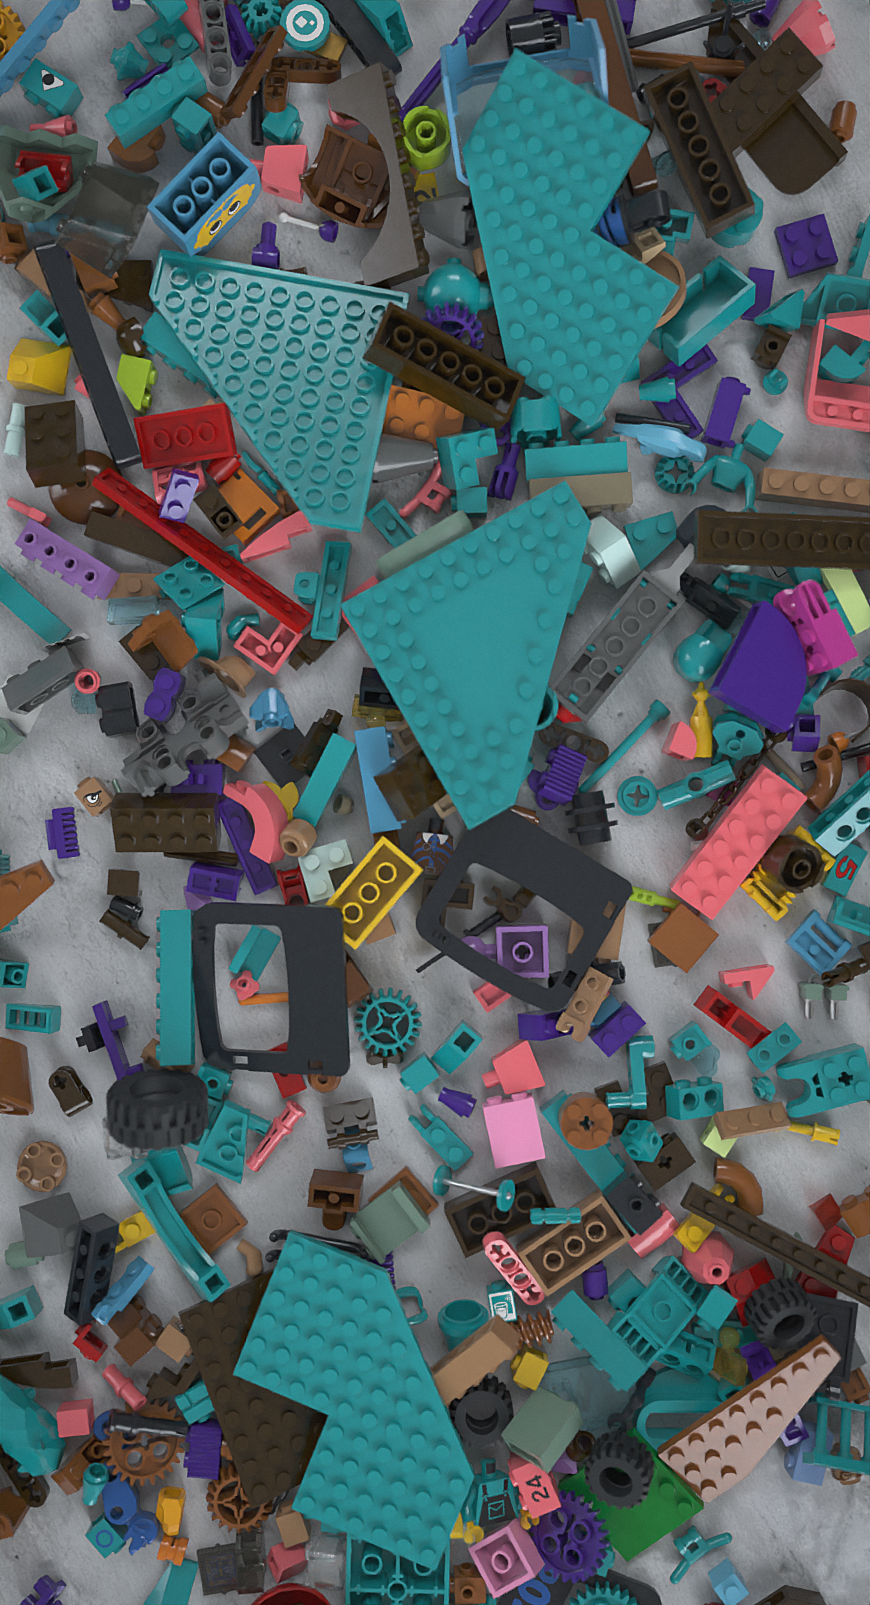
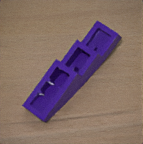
M759 1340L740 1347L741 1354L754 1381L777 1366L769 1348L764 1347ZM799 1412L780 1435L786 1447L810 1438Z

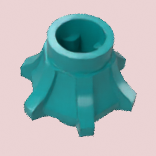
M130 41L124 47L119 48V50L114 48L110 59V64L114 65L117 80L119 81L141 78L145 75L149 60L143 58Z

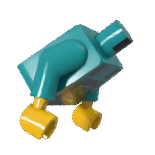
M481 1459V1473L474 1474V1479L460 1511L463 1525L467 1527L463 1534L464 1541L467 1543L473 1542L472 1533L477 1543L482 1541L484 1533L481 1527L518 1518V1513L522 1515L520 1519L522 1528H530L527 1517L536 1526L539 1523V1517L532 1519L528 1510L524 1511L519 1499L520 1492L518 1486H513L510 1476L496 1469L495 1459Z

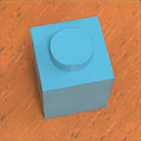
M728 1557L708 1572L713 1589L725 1605H736L750 1594L743 1577Z

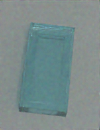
M158 596L111 598L108 600L107 622L109 625L141 624V621L149 614L154 613L155 616L159 614L160 599Z

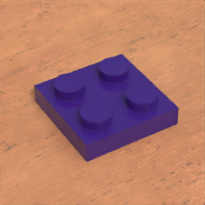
M824 213L776 227L774 230L788 279L837 264L838 257Z

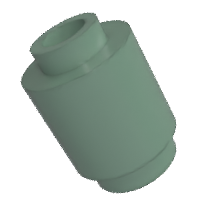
M24 1241L11 1243L9 1248L5 1250L6 1264L11 1265L13 1270L38 1265L39 1261L45 1260V1256L27 1258Z

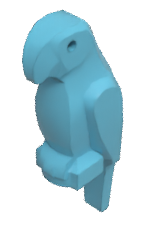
M615 424L612 430L615 434L637 438L641 443V454L644 455L654 452L672 458L685 455L691 461L703 462L707 453L704 443L689 438L680 429L653 424Z

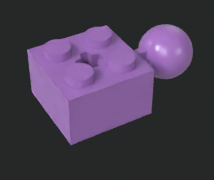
M546 924L495 925L496 944H485L476 936H466L461 939V941L489 959H496L497 964L523 978L549 977L548 926ZM519 945H524L528 949V952H524V957H520L515 952Z

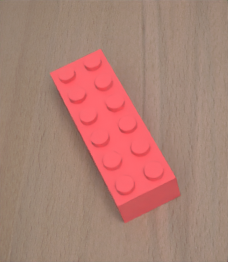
M761 764L708 833L707 837L669 884L671 891L713 920L808 797Z

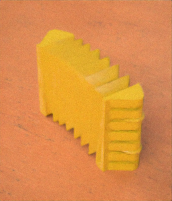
M801 825L796 826L786 834L796 835L818 848L822 853L821 857L825 863L824 871H828L836 860ZM762 856L760 859L761 863L755 865L756 870L750 871L751 877H746L739 886L745 890L748 897H751L761 906L765 913L775 921H778L788 912L786 903L793 904L791 897L797 896L767 877L761 869L764 858Z

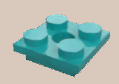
M180 18L170 27L161 19H158L136 35L156 65L165 63L169 70L177 60H184L200 48ZM165 41H175V44L172 47H163Z

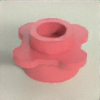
M246 970L242 972L240 977L230 981V987L235 989L238 999L245 1000L258 991L259 983L254 981L252 973Z

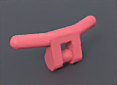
M439 458L429 478L415 497L399 511L401 518H407L421 504L438 515L442 510L441 505L453 495L448 488L438 483L442 475ZM432 490L437 493L433 500L428 498Z

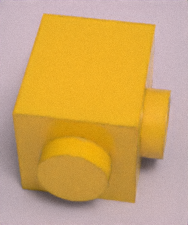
M524 1343L519 1355L515 1354L510 1363L512 1378L515 1380V1384L523 1389L531 1388L536 1391L549 1365L548 1355L533 1346L529 1348Z

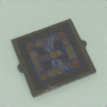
M238 1542L225 1545L216 1543L213 1547L197 1549L196 1553L204 1596L217 1593L226 1595L229 1591L245 1589L246 1585Z

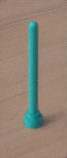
M656 699L649 706L650 710L646 718L579 786L578 792L580 794L588 793L656 721L665 720L671 712L663 703Z

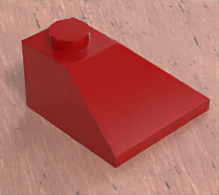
M766 1257L732 1272L730 1277L722 1283L725 1291L738 1300L733 1309L742 1328L749 1325L744 1316V1306L747 1304L746 1300L748 1297L752 1296L751 1293L755 1289L757 1290L763 1283L766 1284L772 1279L776 1280Z

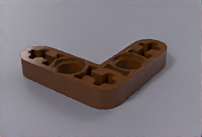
M274 57L271 61L272 67L266 74L263 92L264 107L267 111L273 113L284 111L287 107L291 83L330 84L342 78L341 63L334 59Z

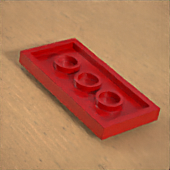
M226 403L133 418L144 469L238 455L230 411Z

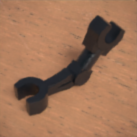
M649 1366L648 1370L636 1382L635 1392L622 1413H613L608 1417L607 1426L609 1428L616 1422L621 1423V1426L617 1429L618 1434L627 1432L626 1420L637 1408L643 1405L646 1390L650 1387L657 1373L653 1368Z

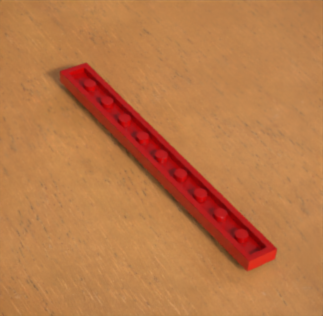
M108 467L94 477L92 485L242 593L246 598L264 609L268 614L282 622L289 629L299 634L310 624L314 617L311 613L187 523L159 517L161 505Z

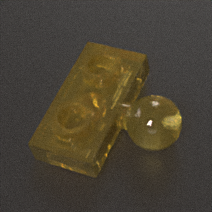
M359 694L354 696L352 717L366 719L368 729L386 726V721L402 722L403 715L400 710L359 706Z
M726 1327L719 1335L720 1343L724 1347H716L712 1370L735 1386H745V1377L748 1372L747 1359L734 1352V1348L740 1342V1335L734 1328Z

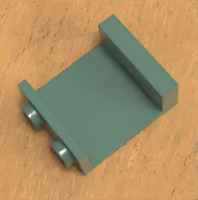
M399 1180L351 1217L350 1230L358 1240L361 1238L366 1244L365 1250L372 1260L377 1259L382 1264L385 1262L388 1253L416 1232L424 1233L428 1230L431 1220L401 1180Z

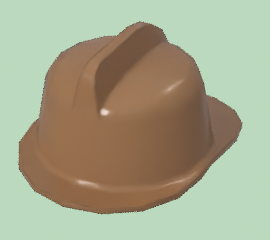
M233 655L225 656L216 662L205 657L198 658L200 665L203 668H207L210 674L215 673L221 682L226 684L241 698L247 697L244 689L254 678L255 671L243 659Z

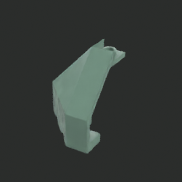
M1 125L0 197L8 216L28 223L45 221L94 182L98 141L77 133L61 137L42 129L26 133L7 125ZM20 151L71 156L74 182L67 193L56 192L38 202L20 197L12 182V179L19 175V168H15V162L20 155Z

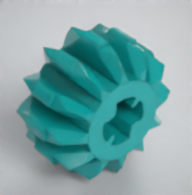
M247 0L246 4H242L241 17L248 33H253L256 40L261 35L264 36L268 28L280 25L283 9L280 7L278 0Z

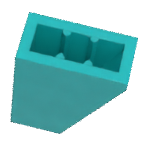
M354 0L396 57H399L413 46L398 1Z

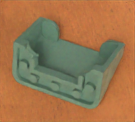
M464 510L458 511L383 555L376 561L377 570L383 580L469 534L474 531V528Z

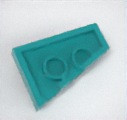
M226 1099L195 1163L241 1184L244 1173L250 1110Z

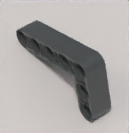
M198 0L208 76L214 85L223 87L229 84L232 72V58L223 0ZM212 15L217 17L218 19L210 20L208 16ZM218 41L222 45L214 46L211 42ZM223 67L226 71L218 72L215 68Z

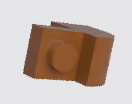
M159 125L126 149H124L115 136L107 149L112 159L126 170L134 173H145L151 171L159 164L155 152L163 147L166 135L162 125Z

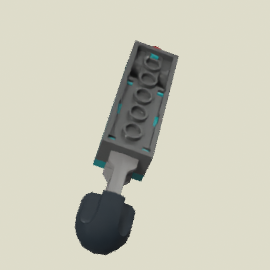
M703 505L695 508L687 515L676 529V538L683 544L682 546L685 549L669 569L657 571L653 577L643 570L550 685V688L557 695L558 711L556 718L563 723L580 722L582 725L586 724L681 607L684 601L675 594L680 589V575L694 559L695 511H726L725 509L715 505Z

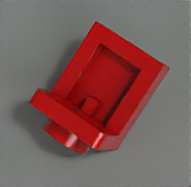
M97 1320L79 1326L74 1332L78 1336L72 1343L80 1350L83 1357L88 1360L92 1359L95 1363L108 1347L106 1343L90 1331Z

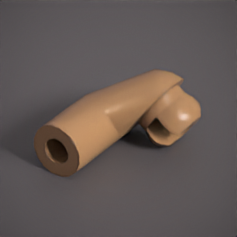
M243 1238L236 1247V1250L246 1256L247 1268L245 1270L247 1275L255 1277L261 1273L263 1268L262 1253Z

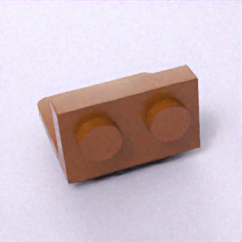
M169 609L156 616L154 613L146 616L141 621L143 625L132 632L134 636L127 643L134 652L153 642L173 671L177 673L182 671L198 653L195 642L187 635L181 627L179 620L173 616Z

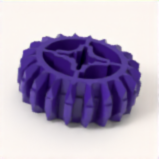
M446 301L444 309H441L436 304L434 306L435 313L428 309L426 311L427 318L421 317L424 321L462 341L463 331L467 329L471 337L468 345L476 350L483 348L484 342L481 339L484 338V331L480 330L482 322L475 321L477 318L475 312L468 315V306L459 310V303L456 302L454 308H449L450 304ZM451 320V321H456V323H455V324H448V323L445 322V321Z

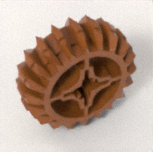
M233 1461L229 1463L228 1468L224 1465L220 1467L218 1480L212 1479L208 1484L207 1490L209 1492L206 1494V1501L209 1503L207 1511L213 1512L211 1516L212 1521L219 1519V1528L224 1525L228 1526V1533L233 1528H237L238 1534L242 1533L243 1528L250 1533L253 1525L259 1529L262 1521H266L269 1517L267 1512L273 1510L275 1498L251 1511L244 1512L250 1505ZM237 1481L235 1486L222 1489L228 1483Z

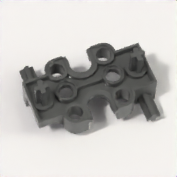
M199 667L196 669L197 674L194 676L199 683L198 693L196 691H189L176 699L182 709V716L186 721L181 731L176 734H169L163 725L158 726L151 717L136 730L135 735L138 740V747L131 755L122 760L125 767L121 769V772L144 797L148 794L153 796L157 792L163 793V788L166 787V784L176 786L186 780L190 771L185 761L192 751L200 749L209 760L211 758L216 759L229 747V737L234 733L237 736L247 734L246 730L249 728L247 725L249 722L241 708L215 673L210 674L207 668L202 670Z

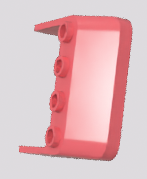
M820 319L812 329L803 389L805 416L809 422L817 425L870 432V387L817 379L825 320Z

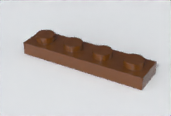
M282 25L268 28L219 112L226 120L240 118L247 111L249 99L259 90L261 78L269 72L272 67V59L284 46L283 40L288 32Z

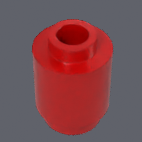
M238 454L211 459L207 463L209 466L205 471L220 484L223 480L226 481L242 465L238 461L241 456Z

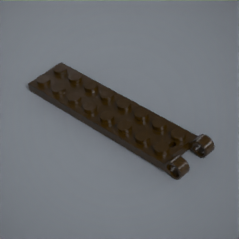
M697 510L695 511L693 564L870 570V517Z

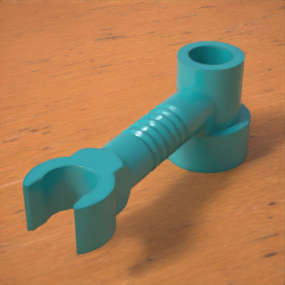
M836 667L835 669L818 673L820 674L818 679L803 696L801 704L807 709L811 703L818 699L819 693L827 682L831 681L833 683L843 671Z

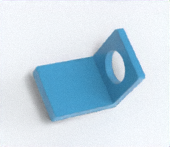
M611 992L601 1003L590 1024L596 1029L622 1008V1005Z
M359 1128L345 1131L346 1135L359 1133ZM358 1143L348 1145L346 1149H342L343 1160L348 1173L373 1169L368 1144L362 1145ZM357 1162H364V1163H365V1164L360 1165V1166H354V1165H352V1164L357 1163Z

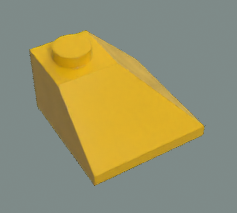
M21 338L10 354L6 380L15 389L65 396L72 353L70 346L63 344L57 346L51 342Z

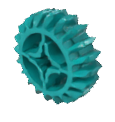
M389 987L388 995H384L383 988H379V997H376L375 993L371 992L369 994L371 1002L366 998L361 1000L366 1008L359 1006L356 1008V1011L362 1014V1016L354 1017V1022L361 1023L354 1030L355 1032L363 1031L358 1040L368 1039L364 1046L366 1049L370 1048L372 1044L375 1045L374 1054L378 1053L379 1048L384 1049L383 1056L385 1057L388 1054V1049H392L393 1055L397 1054V1047L406 1052L405 1042L413 1046L415 1041L410 1036L419 1037L420 1032L415 1030L414 1027H422V1022L414 1021V1019L421 1017V1012L412 1011L418 1007V1004L415 1002L408 1005V1002L411 1000L410 995H407L404 1000L401 999L403 993L401 989H399L397 996L392 995V987ZM382 1002L396 1003L402 1009L390 1012L382 1005ZM375 1007L379 1021L373 1027L368 1028L367 1016L370 1010ZM383 1015L395 1018L392 1022L393 1029L381 1026L384 1021ZM408 1015L409 1027L401 1037L397 1023L404 1016ZM386 1032L394 1041H382L374 1035Z

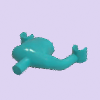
M740 443L735 444L731 456L714 455L708 459L691 480H686L679 489L681 493L685 485L690 486L692 491L689 497H691L696 492L697 485L713 469L712 486L725 492L735 493L738 486L744 482L745 508L741 512H758L756 507H754L756 485L753 472L746 464L740 461L745 448Z

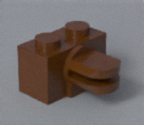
M314 1169L309 1182L307 1207L322 1208V1224L325 1228L332 1231L342 1229L346 1222L347 1212H359L363 1196L364 1175Z

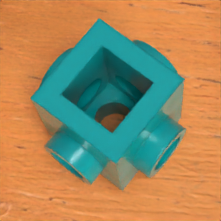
M630 1120L619 1138L631 1159L653 1162L664 1143L652 1122L646 1120Z

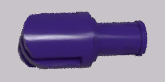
M511 443L505 444L501 464L496 465L494 468L487 497L512 500L519 475L515 467L521 446L512 443V446Z

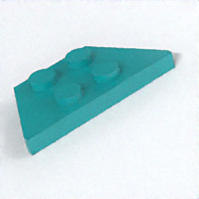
M827 272L803 302L800 324L815 326L820 319L825 320L827 314L870 309V279ZM824 325V328L839 330L829 325Z

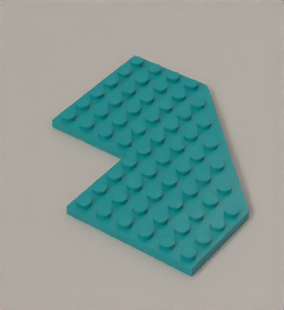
M515 49L462 149L507 367L524 376L525 384L544 396L555 397V402L590 426L595 427L679 289L678 285L593 233L650 131Z
M291 1229L233 1375L328 1415L291 1509L436 1571L474 1479L475 1471L471 1462L469 1463L462 1441L452 1424L443 1397L439 1394L433 1374L420 1350L421 1346L413 1328H411L405 1309L399 1295L395 1292L388 1270Z

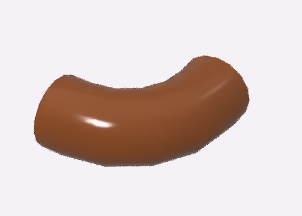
M832 745L822 746L815 751L813 760L817 768L816 777L813 784L804 793L808 797L804 802L805 805L817 814H820L829 805L841 784L843 772L841 757L838 749Z
M715 1157L713 1168L714 1183L729 1185L737 1194L739 1207L754 1215H762L764 1207L762 1188L755 1175L739 1162Z

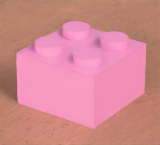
M519 1515L518 1518L509 1520L484 1534L482 1541L478 1543L475 1541L468 1548L494 1599L535 1577L545 1565L526 1529L522 1528Z

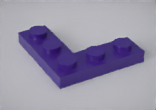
M707 344L680 367L671 361L640 383L642 385L667 376L668 379H675L676 399H672L670 402H651L663 420L691 424L690 434H685L691 439L700 435L704 429L677 389L717 363V358Z

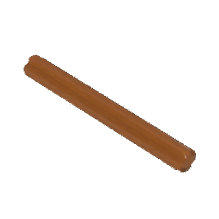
M629 49L633 66L675 70L692 61L697 73L738 77L745 69V62L742 60Z

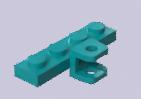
M326 541L320 575L315 572H300L295 576L293 591L298 596L299 602L315 606L311 637L313 639L338 641L342 615L340 604L344 602L352 550L350 542Z

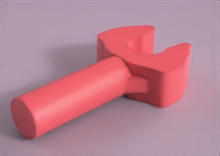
M13 497L7 501L8 507L47 528L52 521V518L45 513Z

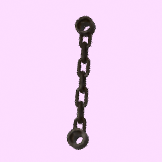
M765 728L767 737L763 740L764 745L760 751L762 752L760 757L755 759L760 754L758 753L754 754L751 759H748L735 777L736 781L725 787L709 811H706L700 819L695 818L687 823L685 830L692 840L701 841L707 837L708 828L716 819L717 814L736 795L739 787L753 774L764 756L777 743H781L787 738L788 730L787 732L777 734ZM768 740L773 742L769 748L765 745ZM750 764L753 767L747 774L744 770ZM729 790L731 795L725 800L723 796ZM719 804L720 806H719V807L717 808V810L714 812L713 810H714V809L717 807V805ZM708 816L710 821L705 824L703 821Z

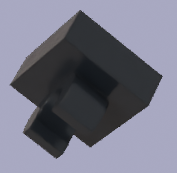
M97 1022L80 1028L83 1035L76 1037L78 1047L86 1045L88 1052H92L105 1046Z

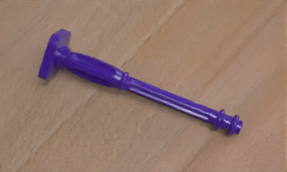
M479 0L470 12L464 25L460 26L459 34L451 43V46L458 43L457 38L465 34L467 49L470 45H475L477 40L500 17L511 0ZM441 57L401 107L399 114L402 123L406 114L416 107L423 106L443 81Z

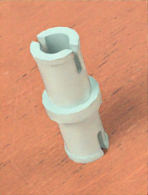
M12 403L9 425H6L5 429L8 433L3 454L20 457L22 439L25 436V405Z

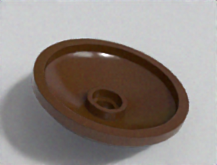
M85 449L86 485L79 487V482L49 486L51 502L64 518L76 524L87 525L92 511L111 517L120 505L95 488L92 482L95 476L108 467L123 477L121 471L116 469L113 460L107 455L95 450Z

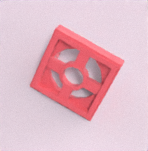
M202 461L169 465L152 470L155 498L160 505L166 492L163 486L168 485L173 468L199 475V483L195 493L204 491L209 487Z

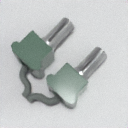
M819 974L810 976L808 981L798 982L800 997L804 998V1018L813 1019L814 1000H821V993L825 988V997L830 1002L829 1019L838 1020L839 1001H847L849 986L839 983L828 988L824 984L812 982L813 979L820 977Z

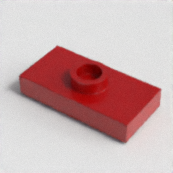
M284 1042L266 1051H287L288 1042ZM272 1073L283 1099L307 1089L302 1074Z

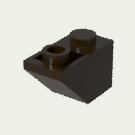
M214 484L193 499L224 540L244 525Z

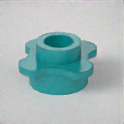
M767 1076L758 1079L753 1077L752 1089L754 1094L762 1101L766 1099L772 1101V1095L776 1093L772 1081Z

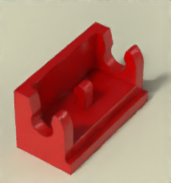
M20 151V155L15 162V168H19V175L17 177L46 165L59 190L58 192L67 193L74 182L71 156Z

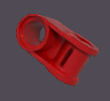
M300 864L297 865V868L285 871L277 870V878L285 904H292L291 901L296 895L304 899V905L306 903L310 904ZM297 876V878L287 880V878Z

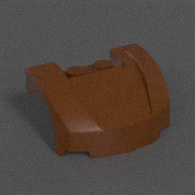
M327 124L320 150L312 166L306 173L299 174L302 189L318 209L334 220L357 228L382 229L387 215L390 195L389 172L384 153ZM409 166L416 183L420 171Z

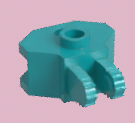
M735 712L717 715L712 727V733L717 741V749L710 764H718L724 753L730 756L728 762L731 769H733L737 761H741L742 757L760 753L764 742L762 740L763 733L757 722Z

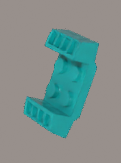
M674 1255L664 1256L651 1269L656 1275L625 1313L617 1311L607 1324L647 1368L661 1353L667 1350L698 1311L699 1305L708 1294V1291L700 1283L696 1282Z

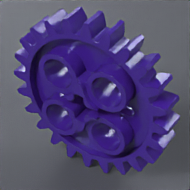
M563 1489L559 1491L561 1507L539 1516V1523L536 1526L532 1524L528 1530L534 1533L531 1539L533 1543H536V1548L546 1563L544 1571L547 1572L553 1569L554 1579L562 1574L564 1583L571 1577L574 1584L580 1579L582 1581L587 1580L589 1575L592 1577L597 1573V1569L604 1565L601 1559L606 1558L608 1553L603 1548L608 1547L610 1542L603 1539V1537L609 1533V1530L602 1529L601 1525L606 1522V1519H598L597 1515L601 1510L600 1508L594 1511L591 1509L592 1500L584 1503V1494L575 1498L574 1490H571L566 1495ZM558 1512L564 1516V1522L559 1519ZM581 1524L586 1527L587 1535L581 1531ZM550 1537L555 1539L557 1548L552 1545ZM573 1550L578 1552L580 1560L574 1557Z

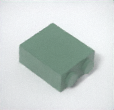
M538 1386L536 1391L532 1392L502 1432L501 1436L510 1451L549 1473L584 1424V1421L579 1412L580 1408L576 1403L569 1399L567 1401L563 1400L552 1389L545 1390Z

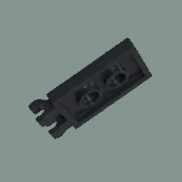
M805 1292L816 1308L817 1318H815L816 1324L812 1327V1331L799 1341L798 1351L820 1335H823L839 1352L841 1359L822 1381L827 1382L825 1397H828L830 1400L839 1401L841 1382L849 1384L859 1303Z

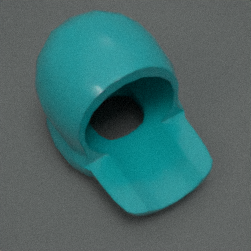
M706 620L694 634L685 638L677 646L673 654V665L676 672L689 682L699 683L708 680L721 665L724 657L723 654L732 641L731 634L714 621Z

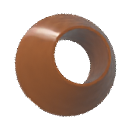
M0 1037V1113L29 1116V1113L33 1114L34 1100L28 1049L19 1042Z

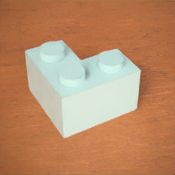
M599 514L590 520L591 527L584 554L589 553L593 562L600 567L598 574L604 583L610 582L618 589L638 575L641 569L626 535Z
M348 839L310 849L306 855L298 857L310 901L314 902L331 897L337 891L331 870L354 863Z

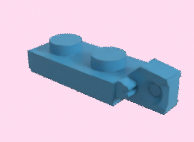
M138 1255L127 1266L125 1273L118 1282L111 1286L109 1293L102 1302H98L91 1315L106 1326L118 1310L122 1312L152 1274L154 1267Z

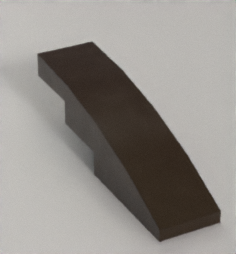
M93 511L84 532V536L111 545L114 548L167 567H172L189 556L161 535Z

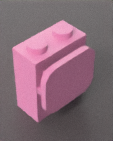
M526 1091L511 1094L512 1097L503 1099L501 1096H493L487 1098V1102L482 1103L495 1169L546 1158L532 1093H527Z

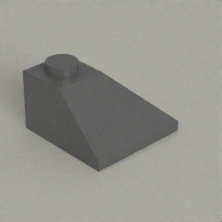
M69 1192L19 1206L27 1258L61 1255L74 1251L78 1224L81 1218Z

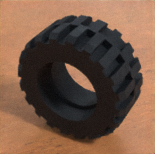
M161 1068V1070L149 1069L145 1072H134L133 1075H126L121 1080H116L106 1094L108 1133L118 1144H125L127 1148H139V1150L147 1151V1149H154V1151L162 1150L163 1148L173 1149L177 1148L178 1145L184 1146L189 1144L191 1140L195 1141L207 1128L208 1088L199 1076H194L191 1072L185 1073L178 1069L169 1070Z

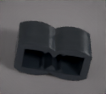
M126 681L99 686L98 693L95 694V701L97 707L102 710V718L99 719L101 732L105 733L106 737L109 738L135 734L140 723L132 683Z

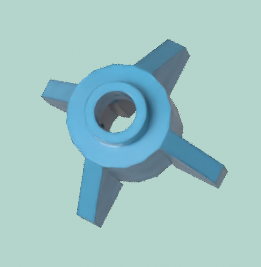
M276 688L265 689L249 708V718L256 720V732H261L267 727H278L280 725L288 730L294 729V719L285 700V695Z

